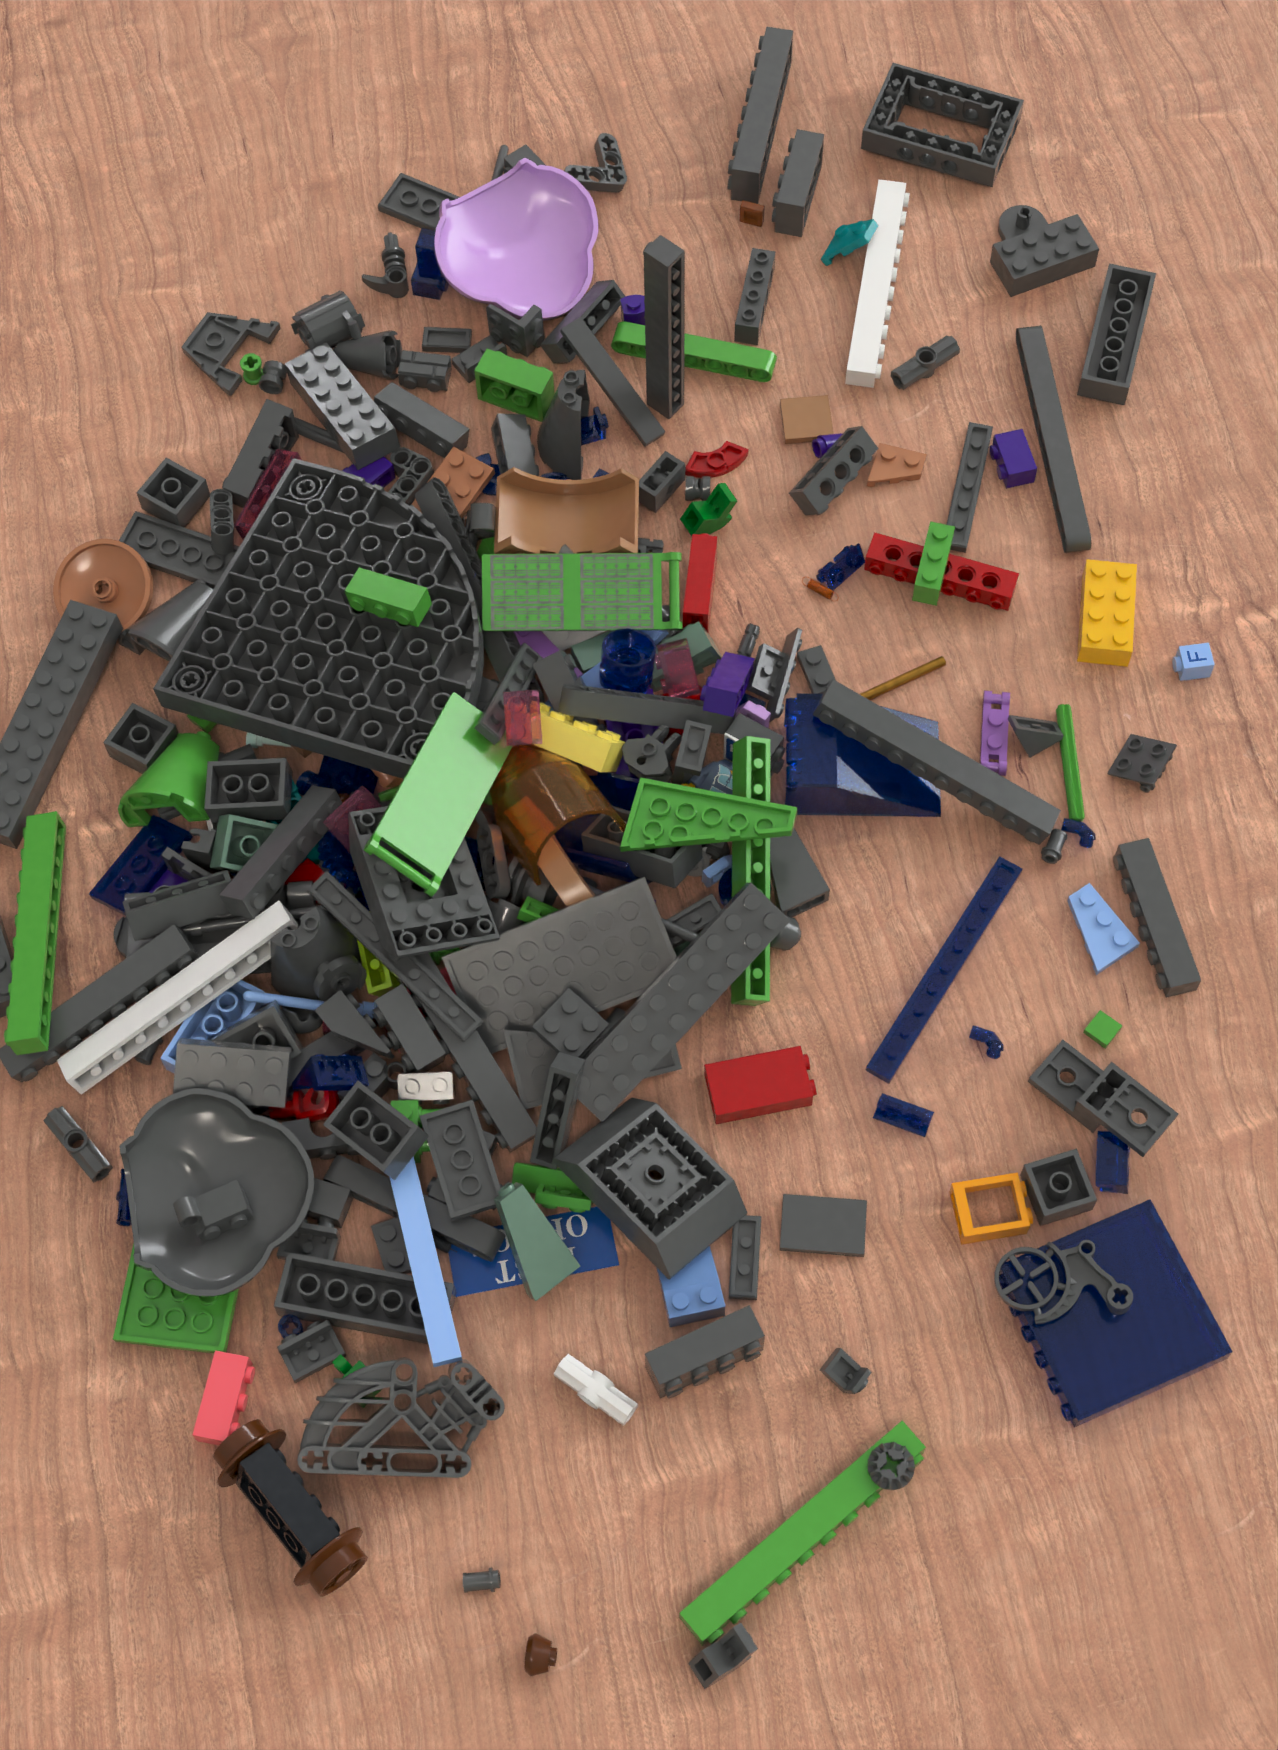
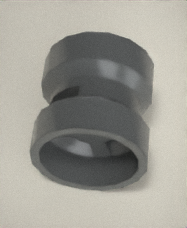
M267 361L262 370L264 375L260 378L259 387L266 393L279 394L284 385L282 380L287 375L286 367L278 361Z
M686 476L685 501H693L695 498L706 501L710 496V476H703L701 479L694 476Z

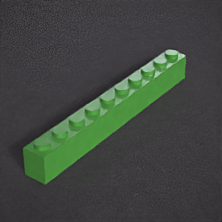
M745 736L733 743L732 795L770 802L771 739ZM770 838L732 841V898L746 883H752L770 900ZM770 943L731 984V1004L757 1006L770 1001Z
M57 811L27 816L26 827L23 828L22 870L19 871L20 892L17 893L18 914L15 915L16 937H13L12 941L14 959L10 963L12 982L8 985L10 1004L6 1008L8 1026L4 1031L5 1043L7 1046H10L16 1055L48 1051L66 834V825Z
M903 1421L898 1423L679 1613V1618L702 1646L706 1642H709L711 1645L715 1643L725 1633L722 1629L729 1622H732L734 1625L747 1614L745 1608L752 1602L756 1605L761 1603L770 1594L767 1590L775 1582L778 1585L784 1583L792 1575L790 1571L792 1567L797 1563L803 1566L815 1555L812 1551L820 1543L826 1546L836 1537L837 1534L834 1531L842 1524L845 1527L849 1526L859 1516L857 1511L862 1506L866 1505L869 1508L881 1497L879 1492L883 1488L876 1485L868 1473L867 1464L872 1450L881 1443L895 1442L901 1446H906L910 1454L913 1455L915 1467L924 1460L922 1454L925 1451V1445ZM886 1455L887 1463L880 1471L890 1469L897 1477L896 1467L902 1460L893 1462Z

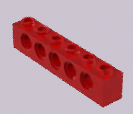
M874 532L866 554L864 570L874 575L891 577L899 582L915 584L919 568L913 566L920 565L924 546ZM949 554L940 592L948 596L954 595L964 598L969 602L989 605L997 610L1003 609L1008 611L1017 586L1019 573Z

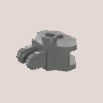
M662 724L652 736L647 734L645 738L628 739L622 746V752L630 773L639 779L641 777L669 783L673 778L670 762L673 759L671 754L681 742L682 736L674 733L663 744L664 738L669 733V727Z

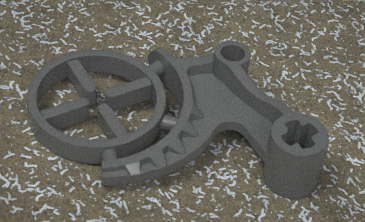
M1083 1240L1078 1246L1061 1251L1049 1241L1046 1244L1048 1248L1046 1253L1032 1247L1015 1248L1007 1252L1000 1259L995 1270V1287L1000 1298L1008 1306L1016 1310L1034 1311L1036 1325L1053 1321L1068 1312L1078 1300L1082 1289L1087 1285H1092L1097 1289L1106 1302L1108 1310L1113 1314L1122 1315L1127 1313L1133 1302L1132 1290L1123 1283H1117L1111 1275L1101 1269L1094 1261L1096 1247L1090 1240ZM1088 1249L1090 1253L1086 1254L1082 1250ZM1033 1254L1046 1262L1030 1272L1029 1277L1031 1279L1036 1278L1048 1269L1052 1271L1054 1284L1051 1292L1045 1299L1032 1281H1029L1027 1287L1038 1302L1036 1304L1023 1305L1007 1297V1295L1023 1286L1022 1279L1015 1281L1003 1290L1001 1289L999 1274L1002 1266L1008 1259L1021 1277L1025 1276V1270L1015 1255ZM1053 1255L1062 1264L1066 1284L1058 1282L1057 1268L1051 1259ZM1057 1289L1064 1291L1060 1301L1051 1310L1042 1314L1041 1308L1053 1299ZM1115 1294H1118L1119 1297L1125 1296L1124 1304L1121 1305L1120 1301L1114 1302Z

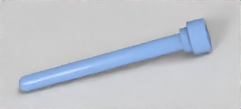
M249 990L243 994L244 1000L249 1002L269 1004L276 1000L279 1006L314 1011L324 1003L321 1000ZM363 1001L359 1003L360 1007L357 1008V1011L362 1017L368 1014L373 1020L374 1002Z

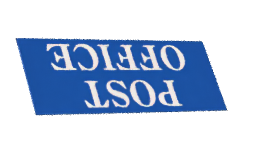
M597 1206L591 1207L590 1211L586 1210L581 1213L571 1211L545 1216L580 1264V1267L570 1275L619 1265L611 1221ZM503 1225L493 1226L506 1236ZM507 1236L503 1240L493 1262L486 1261L459 1247L451 1245L448 1253L453 1283L457 1292L456 1297L523 1284Z

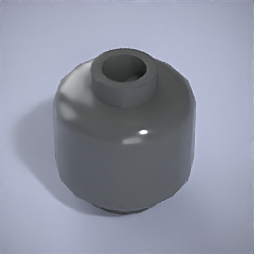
M787 916L791 921L770 942V947L786 951L799 942L801 930L795 918Z

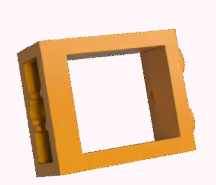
M1018 1172L951 1184L949 1193L961 1245L1028 1233L1030 1224H1033V1215L1031 1208H1026L1024 1200L1027 1197L1026 1185L1024 1181H1020ZM1011 1186L1019 1221L973 1228L966 1193Z

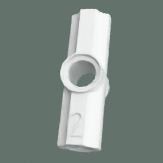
M569 1354L561 1360L554 1372V1376L575 1390L585 1403L595 1409H601L623 1426L630 1420L638 1407L635 1401L615 1388L614 1383L605 1375L596 1370H590Z

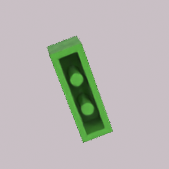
M930 521L914 585L912 601L937 606L953 542L955 526Z
M360 567L345 589L349 605L353 609L370 612L380 618L386 617L396 620L403 625L409 624L419 627L432 605L426 587Z

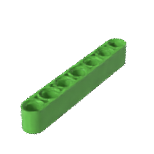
M619 322L611 343L612 349L620 354L646 359L645 325ZM685 333L684 367L759 382L771 380L777 361V356L772 351Z

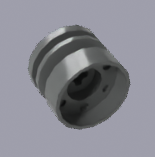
M518 852L508 867L511 885L510 892L502 900L521 907L527 896L553 906L558 893L542 870L538 869V864L533 856L529 858L527 853Z

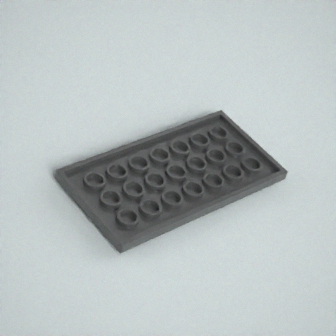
M645 876L499 933L500 939L497 941L469 945L442 956L457 996L483 1020V1024L477 1029V1032L491 1054L507 1048L503 1030L534 1032L531 1029L532 1026L568 988L594 1011L600 1012L642 995L677 958Z

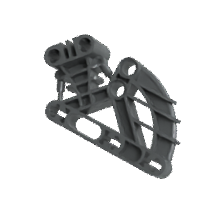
M403 1357L397 1360L371 1364L354 1371L344 1378H333V1383L337 1384L324 1396H316V1400L320 1402L315 1407L310 1418L303 1419V1423L307 1425L297 1457L300 1469L307 1473L463 1477L468 1474L472 1465L467 1453L473 1441H476L481 1430L486 1427L487 1420H496L502 1416L505 1409L504 1401L467 1359L462 1358V1361L451 1363L448 1368L449 1376L441 1375L437 1380L424 1385L425 1388L417 1391V1367L411 1359ZM401 1364H408L412 1368V1374L407 1379H400L396 1376V1369ZM465 1367L469 1375H464L463 1380H460L455 1374ZM390 1387L389 1397H363L376 1390ZM440 1390L444 1397L440 1403L434 1398L431 1400L436 1409L430 1417L416 1402V1398L426 1393L429 1395ZM399 1394H407L411 1398L409 1406L405 1409H399L394 1404V1400ZM492 1398L496 1405H492L491 1410H487L483 1404L488 1403L489 1399ZM353 1403L383 1404L367 1420L339 1419ZM403 1418L428 1447L373 1444ZM468 1421L472 1425L466 1436L468 1439L463 1448H458L445 1433L454 1428L460 1434L463 1433L459 1425ZM334 1426H360L341 1444L327 1443ZM323 1450L328 1451V1466H323L322 1459L314 1460L313 1465H308L307 1460L302 1459V1456L308 1455V1451H314L316 1457H324ZM370 1452L373 1453L374 1458L383 1459L382 1452H387V1468H382V1461H374L372 1467H367L366 1462L361 1460L362 1458H367V1453ZM396 1453L432 1454L437 1458L436 1465L431 1469L395 1468L391 1465L390 1461ZM441 1454H446V1461H455L456 1456L459 1455L465 1464H461L460 1468L456 1470L453 1464L444 1463L446 1469L441 1470Z

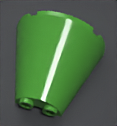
M198 731L197 734L179 733L121 797L118 812L127 827L148 826L151 816L144 809L174 806L188 822L210 819L204 809L208 761H218L220 746L211 740L212 737L208 733Z

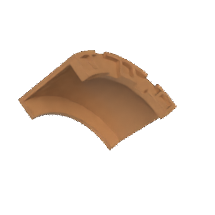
M515 467L497 476L494 554H558L564 544L575 554L638 553L639 478L622 468L607 475L581 480L549 479L526 473Z

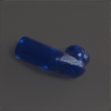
M1064 818L1061 830L1078 834L1081 837L1079 841L1080 846L1091 848L1093 841L1096 840V834L1084 822Z
M973 1025L969 1038L985 1043L988 1047L986 1052L988 1057L1000 1058L1001 1051H1004V1045L997 1034Z

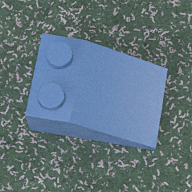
M710 1246L671 1279H668L656 1267L669 1327L725 1316V1302Z

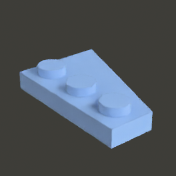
M1090 883L1068 897L1067 902L1076 925L1082 933L1087 953L1090 954L1096 975L1138 948L1140 942Z

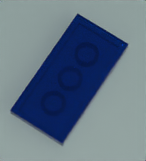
M153 815L148 826H144L90 891V897L126 916L122 903L125 894L149 892L168 869L161 856L165 849L169 847L180 854L183 841H191L193 836L189 831Z

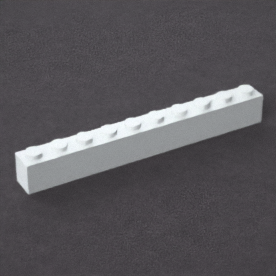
M878 180L872 219L879 226L867 246L845 384L874 388L875 378L880 379L882 364H878V359H883L885 345L881 344V340L887 339L888 325H884L885 320H890L891 306L887 304L888 301H893L895 288L890 285L891 282H896L898 268L894 267V263H899L901 249H897V244L902 245L904 230H900V225L905 226L907 212L903 211V207L908 208L910 193H905L906 183Z
M277 901L256 916L255 919L249 921L57 1059L66 1081L82 1095L271 958L270 939L285 928L288 930L299 928L292 914L280 901Z

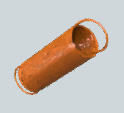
M810 578L811 580L808 582L807 587L831 600V596L835 592Z

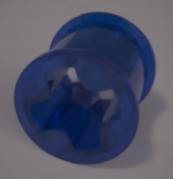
M285 1315L280 1319L278 1330L283 1339L292 1335L286 1331L289 1323H294L295 1327H297L292 1330V1334L299 1335L303 1333V1326L295 1315Z

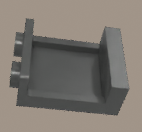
M686 720L674 768L673 784H687L693 775L700 776L711 733V725Z

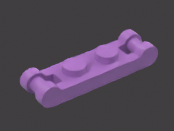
M984 690L980 764L1000 776H1006L1010 692L992 694V691ZM991 704H1000L1001 707L1000 709H991ZM989 759H995L998 762H989Z

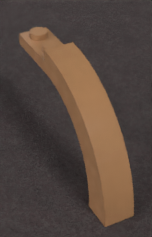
M528 796L511 808L508 813L523 836L525 845L565 905L570 906L595 896L561 847L534 800Z

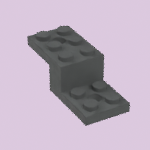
M1064 1040L1057 1045L1028 1080L1031 1085L1092 1133L1102 1125L1142 1157L1146 1155L1179 1114L1113 1062L1103 1071ZM1070 1072L1075 1080L1072 1083H1065L1060 1079V1073ZM1134 1112L1142 1113L1146 1118V1122L1143 1124L1135 1123L1131 1118V1114Z

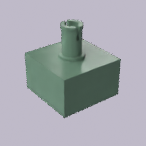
M231 814L219 816L210 868L222 871L227 870L237 874L278 825Z

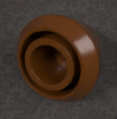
M535 1633L528 1637L525 1653V1672L530 1676L549 1672L550 1666H556L557 1648L552 1647V1641Z

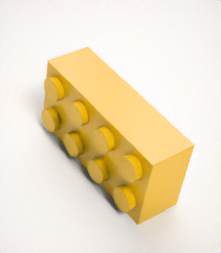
M1086 559L1082 574L1077 662L1128 667L1133 652L1137 564Z

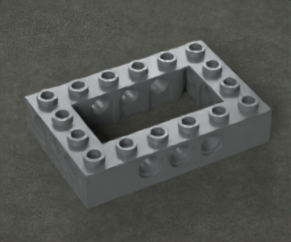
M892 63L863 128L861 149L993 187L1021 120L1024 100ZM904 105L988 128L989 132L987 135H984L980 153L977 146L972 142L967 141L965 143L951 139L948 135L941 136L927 132V129L924 128L920 130L907 126L903 122H898Z

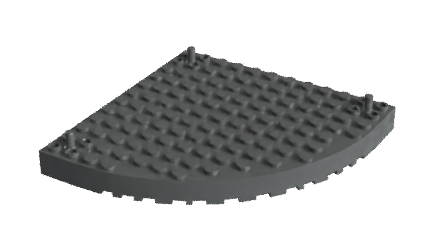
M293 458L153 690L161 706L404 779L449 696L455 692L465 699L466 702L468 701L476 707L481 690L484 667L483 633L479 612L464 567L455 555L451 544L444 536L442 537L433 523L428 522L418 509L413 505L409 506L404 503L398 495H392L384 491L382 486L367 483L365 478ZM360 567L426 587L432 605L419 627L409 624L403 625L396 620L386 617L380 618L373 613L357 611L350 607L345 589L358 568Z

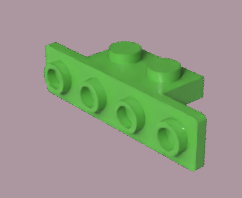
M518 1162L514 1164L512 1183L523 1184L528 1193H535V1203L549 1209L559 1206L569 1208L570 1211L578 1213L585 1212L586 1210L590 1211L593 1202L560 1168L555 1170L540 1165Z

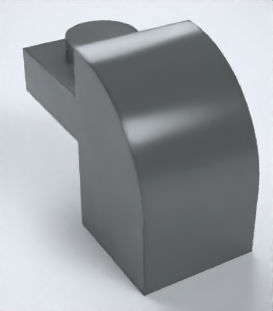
M739 1623L730 1629L719 1641L700 1651L688 1664L704 1689H706L747 1662L758 1648L742 1623Z

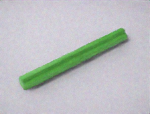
M1060 704L1056 709L1058 726L1064 735L1060 741L1069 819L1071 822H1082L1085 818L1072 710L1069 704Z

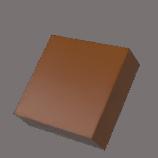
M742 200L739 221L762 227L765 206Z

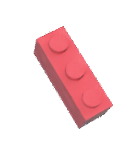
M215 1350L192 1434L198 1442L220 1445L229 1435L240 1428V1423L237 1422L240 1411L244 1412L248 1401V1395L245 1394L247 1384L253 1382L255 1367L252 1366L253 1363L249 1357Z

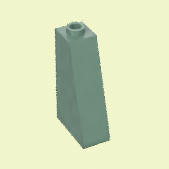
M510 1182L498 1191L499 1196L494 1199L526 1294L529 1298L537 1301L577 1270L580 1264L523 1184L517 1182L513 1184Z

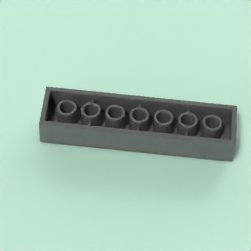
M766 26L765 35L760 36L758 50L761 51L755 55L754 67L756 69L755 71L752 70L750 76V85L752 86L747 88L745 102H748V104L742 108L741 120L744 121L738 125L737 138L739 139L738 142H734L732 156L735 157L729 161L728 174L731 175L728 179L727 189L731 190V200L759 203L792 63L793 30Z

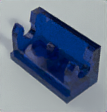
M1098 1131L1096 1186L1100 1187L1102 1192L1128 1194L1130 1147L1110 1131Z

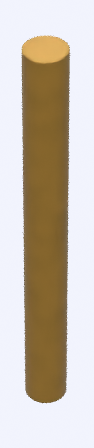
M940 656L860 693V695L868 700H872L945 666L946 661L943 656Z

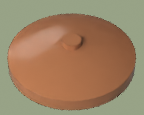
M113 539L91 540L72 550L60 564L53 585L54 602L61 618L70 600L117 614L123 627L122 631L143 618L150 607L153 597L152 574L143 557L129 545Z

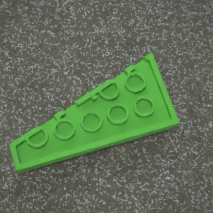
M640 777L620 850L625 852L791 836L797 816V807Z

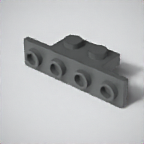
M796 628L786 636L782 652L765 643L758 648L747 690L769 700L766 708L771 713L769 722L779 718L784 710V704L782 703L784 696L790 688V682L788 681L790 674L796 666L794 659L802 645V639H800L802 629Z

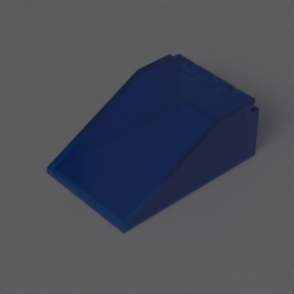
M797 693L796 698H786L784 727H786V741L789 742L786 744V764L789 766L786 767V785L788 787H786L785 805L797 807V815L941 817L940 789L922 777L913 775L911 771L901 765L892 763L882 754L868 749L854 738L845 736L842 731L821 722L819 718L812 715L823 694ZM882 707L939 740L938 721Z

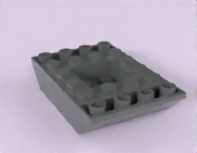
M388 806L349 812L350 853L381 946L395 958H402L500 939L465 837L442 878L437 892L430 897L424 891L417 892L414 890L411 884L415 882L376 855H369L363 850ZM380 840L379 845L428 879H432L433 875Z
M636 1098L629 1099L612 1112L603 1122L598 1123L553 1158V1162L668 1279H671L732 1228L743 1216L747 1215V1210L735 1181L654 1102ZM651 1170L658 1171L662 1175V1179L654 1180L648 1175V1172Z

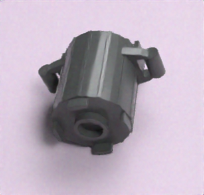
M338 291L332 295H324L320 301L296 312L295 316L292 317L295 322L291 324L294 334H299L303 343L309 348L305 353L325 342L333 348L339 342L351 338L358 339L362 336L361 333L363 327H365L361 314H357L350 299L343 291Z

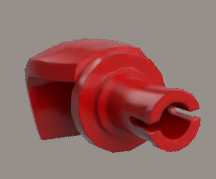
M327 1081L323 1083L324 1095L319 1104H316L318 1092L315 1089L310 1088L306 1095H304L302 1090L294 1091L292 1100L287 1101L285 1108L269 1106V1110H273L269 1112L271 1119L295 1116L297 1120L309 1118L311 1123L327 1120L339 1105L338 1088L335 1082Z

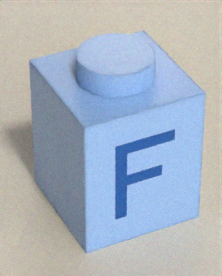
M1209 643L1178 647L1176 656L1172 658L1174 672H1178L1180 681L1211 676L1215 664Z

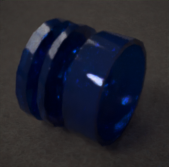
M630 628L618 629L609 633L604 638L601 649L599 672L601 686L605 689L646 693L651 688L656 656V646L652 638L640 630Z

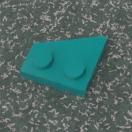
M874 219L840 226L835 231V236L823 254L821 261L825 266L832 264L835 255L841 253L843 256H846L855 249L868 244L879 225Z

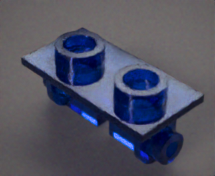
M860 544L845 546L833 558L836 563H827L822 569L818 570L816 578L821 583L827 582L828 588L834 591L865 563Z
M882 1093L873 1118L925 1137L934 1112Z

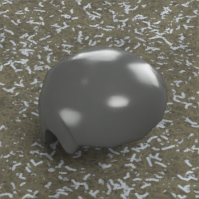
M281 1007L296 1034H307L316 1031L323 1023V1020L314 1010Z

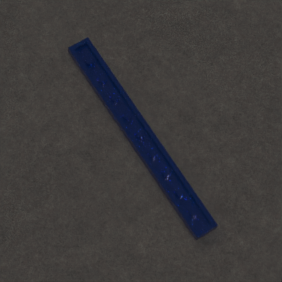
M999 856L866 1066L867 1072L890 1084L1022 873V868Z

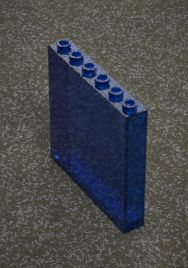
M1151 1199L1052 1242L1061 1251L1076 1247L1083 1240L1092 1241L1096 1247L1094 1261L1101 1269L1111 1275L1117 1283L1127 1285L1133 1292V1302L1127 1313L1122 1315L1111 1313L1106 1306V1302L1092 1285H1087L1082 1289L1078 1300L1068 1312L1044 1324H1035L1034 1311H1020L1008 1306L1014 1317L1018 1316L1022 1324L1021 1333L1027 1343L1031 1342L1036 1351L1034 1353L1035 1361L1040 1369H1045L1049 1377L1047 1384L1052 1394L1058 1395L1062 1403L1060 1409L1067 1422L1071 1421L1074 1428L1228 1359L1233 1352ZM1046 1245L1037 1248L1044 1253L1048 1250ZM1088 1249L1082 1250L1086 1254L1090 1253ZM1023 1254L1016 1257L1025 1270L1024 1277L1018 1274L1010 1261L1004 1263L999 1274V1283L1002 1290L1019 1279L1023 1280V1286L1007 1295L1012 1301L1023 1305L1038 1303L1027 1287L1029 1281L1034 1283L1044 1299L1051 1292L1054 1284L1051 1269H1048L1034 1279L1029 1277L1031 1271L1046 1263L1040 1257L1033 1254ZM1053 1255L1051 1259L1057 1268L1058 1282L1066 1284L1062 1264ZM1057 1289L1053 1299L1041 1308L1042 1314L1051 1310L1060 1301L1064 1291ZM1115 1294L1114 1302L1120 1301L1121 1305L1124 1304L1125 1296L1119 1297L1118 1294Z

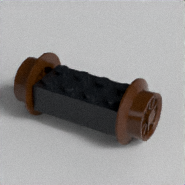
M261 1420L250 1421L229 1435L215 1450L213 1458L222 1469L217 1483L220 1487H228L233 1484L239 1487L301 1568L294 1578V1584L302 1586L310 1583L318 1595L324 1597L350 1580L366 1563L368 1557L358 1545L363 1531L360 1527H355L340 1535V1528L332 1517L327 1518L321 1510L322 1505L314 1494L309 1495L303 1487L304 1482L296 1471L291 1472L287 1467L286 1459L279 1450L286 1438L285 1431L278 1429L269 1432Z

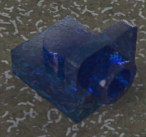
M598 406L593 408L594 415L581 419V446L606 439L605 429L609 428L608 420L605 414H601Z

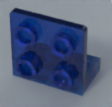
M317 1054L309 1058L292 1082L293 1089L313 1088L314 1091L351 1090L357 1081L366 1087L369 1083L362 1056H350L349 1054L325 1056L324 1054Z

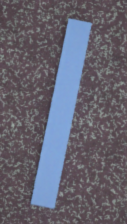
M413 1156L395 1180L391 1177L389 1178L433 1367L462 1361V1356Z

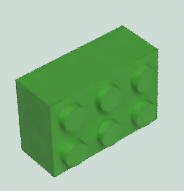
M486 349L474 370L478 399L542 422L555 394L553 372L545 367L529 364L525 360L512 358L500 351Z

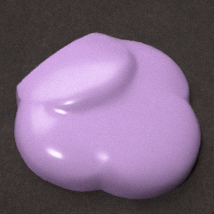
M523 158L507 173L458 199L449 201L447 198L441 202L439 207L440 220L436 227L434 238L435 256L446 281L462 296L476 302L492 304L519 320L533 305H536L542 309V319L544 321L565 315L574 308L588 290L593 276L591 250L598 235V218L591 195L570 174L552 166H537L533 161Z

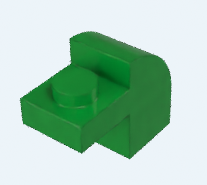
M718 483L706 501L691 502L680 520L691 536L692 534H711L729 523L732 519L730 511L738 501L726 483Z

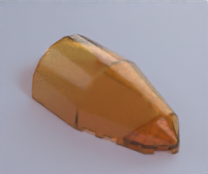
M519 738L516 739L489 790L496 825L501 829L503 841L537 886L542 884L537 866L541 851L552 835L568 822L584 815L602 813L611 816L623 833L626 828V823L580 765Z

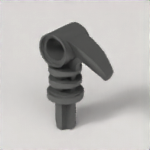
M389 232L388 235L384 236L385 249L381 253L385 267V276L376 277L363 274L362 281L378 292L389 294L394 298H402L409 291L404 260L405 252L399 247L397 235Z

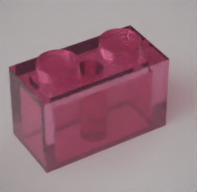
M687 638L657 645L658 654L654 655L657 670L662 669L665 677L660 679L663 694L669 693V697L677 698L699 694L700 689Z
M539 691L503 692L507 746L542 744Z

